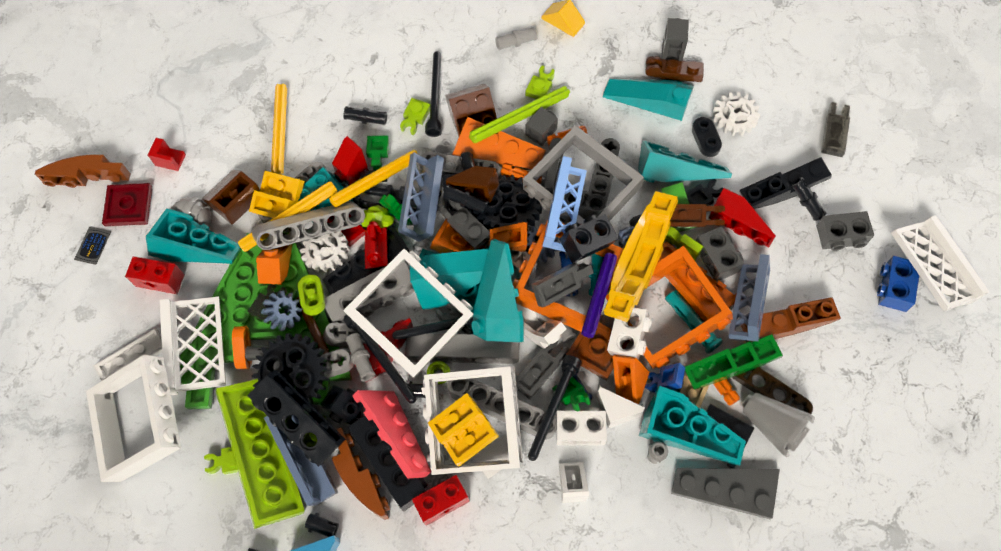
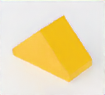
M571 0L553 3L541 16V19L572 37L585 25L584 19Z

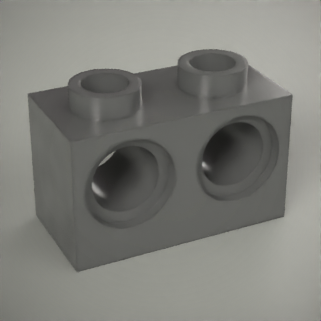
M668 18L662 42V60L674 59L683 61L688 42L689 20Z
M867 211L826 215L816 225L822 249L837 251L852 246L854 248H862L874 237Z
M722 226L697 236L696 242L703 246L700 257L715 281L718 282V280H723L740 272L744 265L743 256L739 251H736L730 234L725 232ZM710 242H716L719 246H713ZM722 260L728 261L730 265L723 264Z

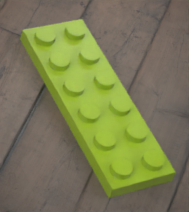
M258 379L216 388V395L254 529L292 518L305 512L297 484L264 419L267 415L255 408L252 400L248 397V394L255 388L253 385L258 382Z

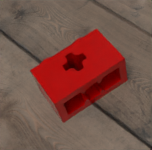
M133 256L125 277L135 287L178 295L185 274L176 264Z
M457 475L412 499L426 526L470 502Z

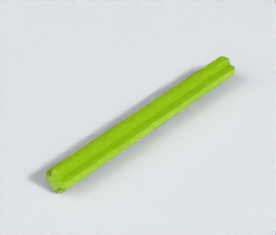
M562 86L470 131L469 139L473 143H478L534 115L540 107L546 109L568 98L570 90L566 86Z

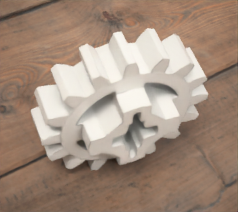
M730 92L728 97L722 95L720 101H716L712 115H714L713 122H718L717 128L723 127V133L725 134L731 131L732 136L736 132L743 136L745 131L750 133L752 128L756 127L760 117V113H758L759 106H753L755 100H747L748 95L741 97L740 92H738L736 96H733Z
M341 231L311 238L309 241L302 242L305 248L300 249L303 255L301 259L310 270L313 269L316 273L320 269L327 273L328 268L335 271V265L342 266L341 259L348 258L345 252L350 251L347 245L349 242Z

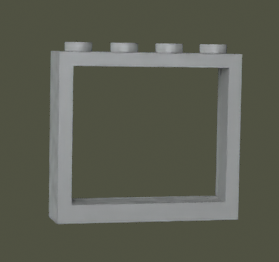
M575 125L523 178V190L528 193L530 198H536L541 206L550 212L553 194L536 181L573 144L626 185L621 193L598 216L600 217L605 214L610 222L641 189L644 177ZM567 212L560 214L559 219L565 224L571 222ZM578 215L576 223L580 226L584 224V219Z

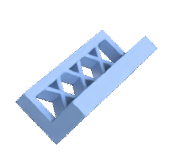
M563 156L559 167L542 244L543 247L563 252L566 251L562 244L554 242L555 236L560 232L565 234L564 230L576 223L587 170L571 167L572 158ZM568 175L580 176L579 182L571 185L568 181ZM571 192L576 200L567 205L564 195ZM567 212L571 222L563 225L559 217L560 214Z

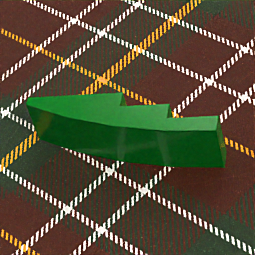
M771 334L759 339V341L752 343L749 341L733 349H725L685 366V372L695 390L783 357V354Z

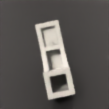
M517 304L518 311H522L524 334L535 344L545 349L548 345L557 342L561 338V334L566 330L562 322L550 319Z

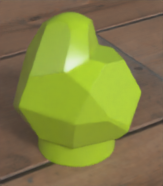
M379 205L363 210L365 213V219L362 223L363 227H367L370 222L375 221L381 228H388L394 222V218L390 216L388 210Z

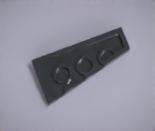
M394 224L387 228L388 264L403 249L408 253L410 252ZM360 249L354 254L355 257L348 263L344 262L342 266L337 267L335 271H332L322 281L331 295L386 266L365 269V249Z

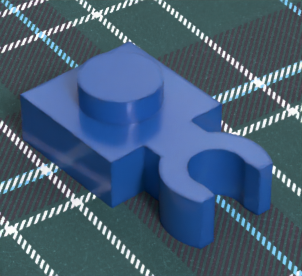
M675 363L661 367L659 374L650 372L648 378L652 382L646 384L645 388L650 392H656L658 386L671 390L682 388L685 367L681 363Z

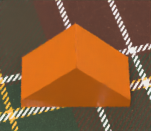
M614 355L613 366L616 394L639 404L650 372L635 357Z

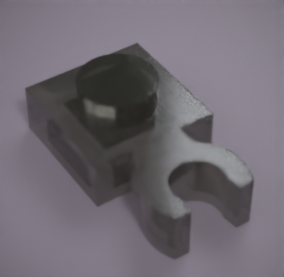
M269 284L267 287L268 293L266 295L262 293L258 295L247 311L251 316L261 321L267 317V315L261 314V310L266 308L263 305V301L269 300V295L272 293L278 294V292H274L277 285ZM282 286L279 291H284L286 295L287 290Z

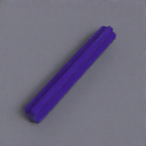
M606 253L603 258L581 334L585 337L593 338L596 333L617 261L615 254Z

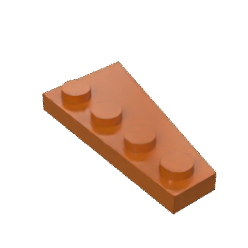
M668 242L663 243V251L659 261L677 249ZM686 263L665 276L704 322L721 312ZM700 266V269L729 309L733 307L737 293L735 295L726 289L724 283L720 280L718 282L715 281Z

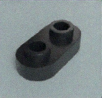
M697 118L692 126V134L698 148L704 156L714 157L719 154L722 147V142L715 125L709 118Z

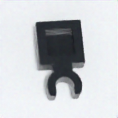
M716 179L710 180L706 188L699 184L686 192L689 204H706V206H710L714 202L713 198L720 196L723 187L719 190L712 188L716 184Z

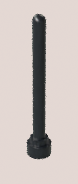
M439 51L433 53L430 119L425 124V134L430 137H438L442 134V124L438 120L441 53Z
M346 314L343 321L349 329L352 328L353 331L356 330L360 334L365 344L410 404L415 403L417 400L415 394L377 342Z
M460 317L396 330L392 333V338L399 340L447 330ZM473 317L464 326L471 325Z
M566 355L561 364L563 374L528 453L530 461H535L538 458L571 377L580 371L582 361L575 356Z

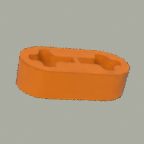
M235 326L232 331L233 358L236 369H250L252 361H247L245 357L246 347L251 346L248 326Z

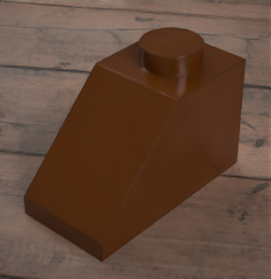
M474 166L447 178L446 185L448 186L449 184L464 192L470 191L473 196L491 202L499 186L496 168Z

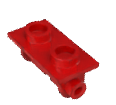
M375 221L370 222L367 230H365V269L388 265L387 227L381 228Z

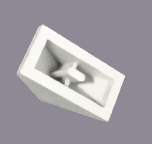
M602 387L598 390L597 400L601 410L606 411L608 428L641 417L645 407Z
M584 463L559 464L562 503L587 501L589 490Z

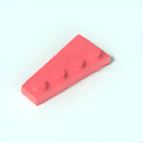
M357 390L352 397L357 403H362L366 409L363 413L369 421L373 419L379 428L377 434L382 441L384 440L391 446L392 450L390 453L407 479L427 477L431 473L430 467L395 392Z

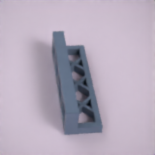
M414 152L410 154L398 232L420 242L433 236L444 158L436 155L427 160ZM416 162L423 165L422 174L419 173ZM415 179L420 187L419 193L416 192L413 186ZM412 198L417 206L416 212L410 206ZM409 218L414 225L413 231L406 228L407 219Z
M760 254L758 265L744 264L741 268L733 309V319L730 324L729 339L759 341L770 276V255ZM746 273H757L756 278L750 280ZM752 288L754 290L752 296L747 297L743 294L744 291ZM748 305L750 313L744 316L739 310ZM743 323L748 327V332L736 331V327Z
M292 415V420L299 424V419ZM268 416L264 417L306 505H319L337 494L338 491L324 463L318 467L315 463L310 462L305 457V453L298 446L293 445L280 428L272 425Z

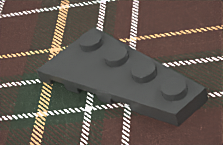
M677 468L671 494L771 520L774 513L780 469Z

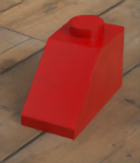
M348 136L345 137L332 165L335 170L334 176L341 183L345 182L349 186L361 178L360 172H363L364 169L369 171L362 149Z

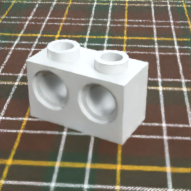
M633 308L629 320L634 317L640 319L639 323L634 327L628 326V322L615 318L607 348L610 355L635 357L638 360L640 355H644L646 350L645 333L650 331L652 318H649L647 310ZM625 341H634V345L631 349H622V345Z
M565 407L561 411H557V445L606 444V411H600L596 407L586 408L585 411L578 412L572 407ZM565 421H571L575 424V429L571 431L565 430L562 424ZM595 421L599 424L600 428L592 431L587 427V423Z

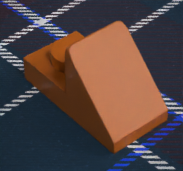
M522 222L490 229V242L496 239L508 243L510 250L525 252L527 248V223Z

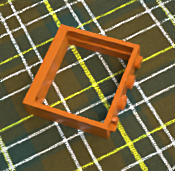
M547 222L545 225L541 223L536 234L539 239L537 243L532 242L528 254L531 255L529 261L524 259L519 270L522 276L520 280L515 278L513 282L514 289L518 288L519 296L515 297L516 304L550 319L560 321L564 325L581 332L586 315L556 302L546 307H540L537 304L535 294L524 289L543 249L542 244ZM560 232L555 237L561 238L564 234ZM614 244L595 253L602 257H604L606 253L615 254L617 256V261L614 267L609 288L611 286L613 275L617 267L618 261L624 250L623 248L618 247Z
M684 245L657 263L648 287L686 263L721 312L653 355L646 346L644 357L652 369L660 368L663 365L666 366L670 363V358L677 354L681 356L691 349L690 346L697 341L698 343L706 341L711 336V332L716 329H725V326L730 324V320L733 319L731 310ZM628 321V326L633 327L631 322Z

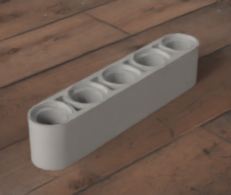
M347 201L338 207L331 205L259 224L253 229L252 237L258 247L263 250H271L356 227L363 223L365 213L356 203ZM352 210H356L354 216L348 217ZM335 215L334 220L331 223H327V219ZM313 221L312 227L305 229V225ZM292 227L289 234H282L285 228ZM269 233V237L266 240H260L262 234Z
M423 334L406 338L405 357L411 362H419L444 334ZM456 334L430 362L514 364L519 362V342L486 341L473 334Z
M474 379L447 382L449 394L453 399L458 400L468 393L483 413L506 423L505 411H498L495 408L498 403L504 402L503 392ZM457 383L465 385L462 391L457 392L453 390V386ZM477 393L486 394V398L483 401H476L474 396ZM518 399L519 413L527 412L530 415L527 421H520V430L536 436L546 412ZM555 417L552 422V429L549 430L545 440L555 435L557 427Z

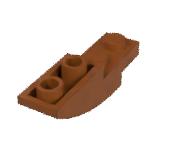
M104 155L70 157L35 170V175L42 183L51 187L56 185H65L71 188L86 186L88 179L92 181L110 180L112 182H119L120 180L129 181L131 175L123 163L109 162Z
M833 297L789 305L784 310L763 313L759 339L771 334L774 339H779L840 320L841 317ZM745 323L741 324L743 332H748L747 325Z
M342 428L337 429L346 440L338 447L341 454L332 457L336 470L349 490L364 506L382 519H388L387 511L391 509L386 496L381 497L378 488L382 486L377 473L372 474L368 468L360 471L364 467L359 455L355 456L352 447L355 446L351 434H346Z

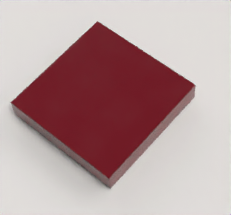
M150 183L107 185L102 224L105 227L147 225L152 185Z

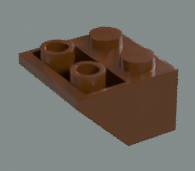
M486 84L445 95L458 137L461 134L467 117L483 124L497 119L490 88Z
M232 170L202 200L233 225L250 209L254 190L260 191V189L242 171Z

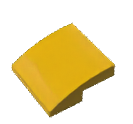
M264 171L260 191L254 190L249 212L274 218L298 202L305 181Z
M468 393L428 422L439 443L445 446L457 466L464 464L499 437L491 423Z

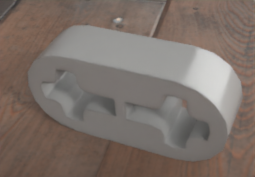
M330 323L323 333V340L330 346L349 348L346 343V337L357 333V331H353L352 328L349 329L345 323Z

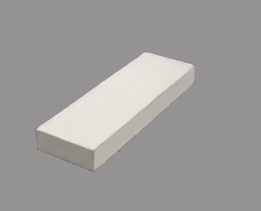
M155 328L93 365L101 381L142 355L157 356L162 353L161 333Z

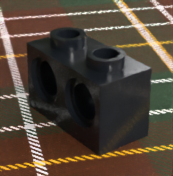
M605 214L598 218L593 215L583 221L584 224L578 226L575 223L564 230L565 234L559 240L572 264L611 246L619 239Z

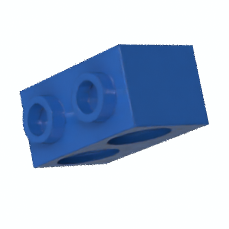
M892 256L887 263H883L880 270V275L883 276V279L877 289V296H880L878 305L907 312L916 302L919 274L909 259Z

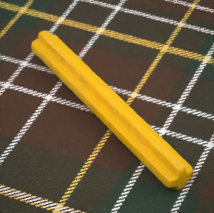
M283 83L276 84L271 157V172L280 175L284 173L287 87Z
M412 150L333 194L329 198L330 202L334 207H338L409 166L410 154L414 152L418 154L417 151Z
M329 181L268 222L308 212L337 193V189ZM252 232L238 241L240 248L244 252L257 245L252 237ZM269 233L262 234L260 240L263 241L269 237Z

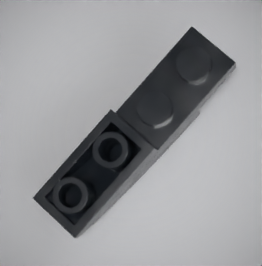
M822 157L784 174L778 172L740 189L739 192L753 209H757L798 196L790 185L800 177L804 178L810 188L831 179L832 174Z

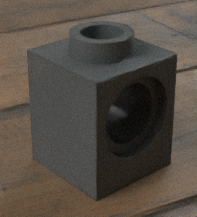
M540 107L525 124V135L543 146L547 141V136L552 135L557 130L558 118L553 112Z

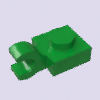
M367 136L366 156L367 158H372L371 167H373V170H378L382 167V158H388L389 137Z

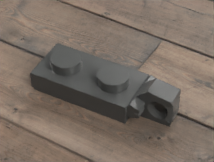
M569 264L531 284L538 306L546 307L581 288L582 279L593 274L591 264Z

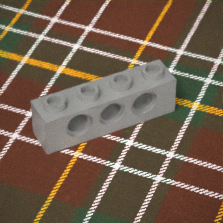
M405 261L373 292L376 295L371 299H366L358 308L364 318L372 315L380 307L390 306L394 300L402 296H409L414 292L410 282V270ZM384 268L325 297V309L333 323H344L343 318L346 313L343 310ZM389 283H396L393 288L386 287Z

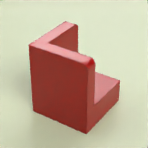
M155 138L147 156L155 166L179 171L186 154L184 151L169 148L164 139Z

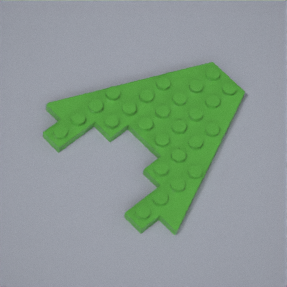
M291 231L283 232L282 234L286 235L289 234ZM296 243L292 244L288 275L281 285L258 283L256 257L263 250L258 245L247 252L241 249L233 264L229 265L212 296H219L224 363H234L232 331L235 326H248L251 340L277 339L278 335L285 339L286 333L292 334L293 337L297 333L302 335V339L307 336L311 338V342L314 341L301 313L297 314L301 318L300 321L294 322L295 326L289 329L286 327L284 331H280L278 326L275 329H271L270 325L272 322L265 323L263 320L267 315L261 314V310L266 308L263 305V301L269 300V295L272 293L277 295L279 291H284L285 296L293 293V301L299 297L298 282L304 276L309 275L304 261L301 259L302 256ZM215 304L207 305L203 314L209 317L215 311ZM283 308L278 310L280 314L285 312ZM324 310L320 314L313 315L322 336L327 325L330 324ZM201 317L195 329H198L205 319ZM209 323L201 333L210 339L217 332L216 327ZM198 335L190 346L199 351L207 341ZM326 343L330 352L340 349V347L330 346ZM210 345L203 355L212 361L218 354V349ZM186 348L180 354V359L187 364L194 357L195 353ZM342 356L341 361L337 362L341 366L343 365V361L345 360L344 357ZM199 357L191 368L201 373L208 363ZM213 366L204 375L209 381L214 380L215 368ZM187 370L181 377V385L192 383L197 376ZM350 371L330 377L329 381H323L322 384L327 389H319L318 393L321 395V398L313 397L314 405L322 403L330 391V381L352 380ZM213 387L186 391L185 408L212 409Z

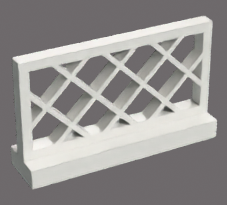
M937 216L930 217L925 222L895 229L891 233L943 311L964 304L969 305L989 293V290ZM903 235H905V236H907L908 238H910V239H911V243L908 242ZM917 242L925 246L924 250L917 246ZM916 254H918V255H920L921 257H923V258H924V262L921 261V260H919V258L917 257ZM930 261L938 265L937 269L930 266ZM930 274L936 276L937 281L933 280ZM944 281L951 284V289L944 286ZM943 293L950 296V303L947 301Z
M219 296L171 302L170 299L160 300L162 357L171 395H178V392L226 386ZM215 304V311L209 317L200 312L205 305ZM188 307L192 312L183 320L178 316L177 308ZM196 314L205 319L198 329L189 324ZM209 323L216 327L217 331L210 339L201 333ZM185 326L194 332L186 342L179 338V332ZM198 335L207 341L199 351L190 346ZM210 345L218 349V354L212 361L203 355ZM186 348L195 353L194 357L187 364L180 359V354ZM199 357L208 363L201 373L191 368ZM213 366L219 371L220 379L209 381L204 375ZM187 370L197 376L192 383L181 385V377Z

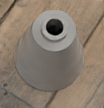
M755 393L753 396L749 394L742 403L744 407L743 413L785 457H789L788 450L795 451L810 430L806 427L808 421L813 423L815 417L810 413L759 393Z

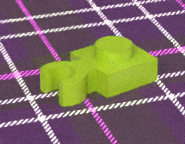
M542 65L539 69V77L533 75L525 91V96L538 99L548 94L552 88L551 81L554 79L555 70L552 69L549 74H545V66Z
M411 98L403 113L405 120L400 124L401 131L404 132L405 128L410 126L411 135H414L417 132V123L424 124L431 105Z
M669 228L665 241L677 246L676 249L684 245L696 261L703 246L686 234L682 236L675 228Z
M231 447L222 448L221 456H216L215 454L204 456V459L207 461L214 460L212 467L205 468V472L209 474L218 472L220 468H222L223 474L238 472Z

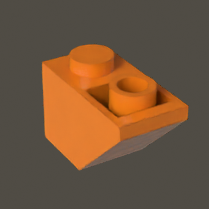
M292 244L271 250H262L256 257L259 284H282L288 275Z

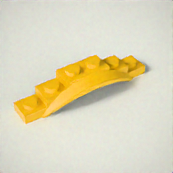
M655 191L650 204L646 206L625 245L615 269L609 290V300L604 309L606 316L628 322L634 306L639 303L644 288L647 289L662 254L663 243L671 226L670 220L678 203L677 196Z

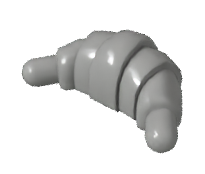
M196 197L182 198L171 206L172 210L192 216L193 220L200 225L204 223L209 226L211 231V208L203 203L201 199Z

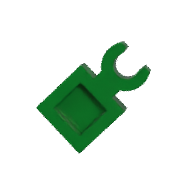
M391 194L383 195L378 202L389 209L388 212L400 221L402 204H399ZM410 218L407 219V225H413Z
M571 377L561 402L565 406L571 403L573 409L578 412L580 411L579 403L585 402L587 405H590L591 402L588 394L585 393L584 387ZM557 385L552 387L553 393L555 392Z

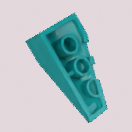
M609 79L603 98L682 121L694 86L676 80Z
M642 141L638 171L645 181L654 183L655 180L672 182L732 177V173L727 167L703 159H699L696 162L693 157L688 156L689 154L682 152L676 155L669 151L668 147Z
M166 208L146 235L148 256L166 261L233 264L241 251L238 243L222 234H215L209 230V226L204 223L200 225L195 222L192 216Z
M496 239L490 242L473 309V335L486 341L524 342V319L522 311L517 309L515 297H518L519 293L518 288L514 289L511 276L514 274L509 244Z
M489 249L431 254L420 257L421 261L419 263L425 269L428 266L438 274L436 279L442 285L445 283L449 284L456 291L454 296L457 297L460 294L468 293L470 288L480 283ZM410 266V282L423 310L445 306L450 303Z
M658 386L644 414L639 436L655 442L660 441L667 446L738 466L741 465L746 443L744 439L724 424H720L710 417L704 409L698 408L690 402L689 398L684 394L662 386Z

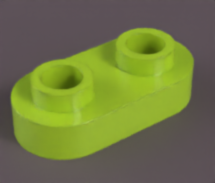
M307 275L301 278L298 282V291L304 313L310 316L320 314L326 306L320 278L316 275Z

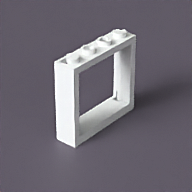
M403 249L343 311L415 378L474 314L471 312L473 307L466 300L462 299L459 301L454 296L456 291L449 284L445 283L442 285L436 279L438 274L428 266L425 269L419 263L421 258L414 251L411 250L408 253ZM404 261L413 267L462 314L460 319L416 365L405 357L357 311L366 299Z
M142 355L86 391L101 482H122L181 448L163 357ZM142 376L155 443L125 460L113 393Z
M509 366L424 375L423 388L421 389L423 395L426 396L423 415L427 422L440 414L438 382L502 376L509 460L464 463L461 466L456 464L444 465L443 444L439 443L428 425V429L425 431V440L430 448L427 462H429L432 475L511 469L524 466L515 367Z

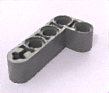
M608 138L602 141V146L617 157L619 156L620 144L617 140ZM598 163L595 165L589 192L582 191L578 215L583 219L593 215L598 217L607 205L614 176L608 171H602L601 169L604 168ZM597 187H601V188H603L604 190H598V189H596V188H597ZM571 192L565 194L564 197L567 205L571 204L569 202L576 200ZM591 206H598L600 209H593Z

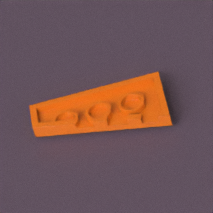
M467 117L452 154L454 156H461L464 152H471L474 159L494 161L503 165L507 163L515 167L533 169L543 159L546 150L502 131L478 143H473L469 139L470 131L485 124Z

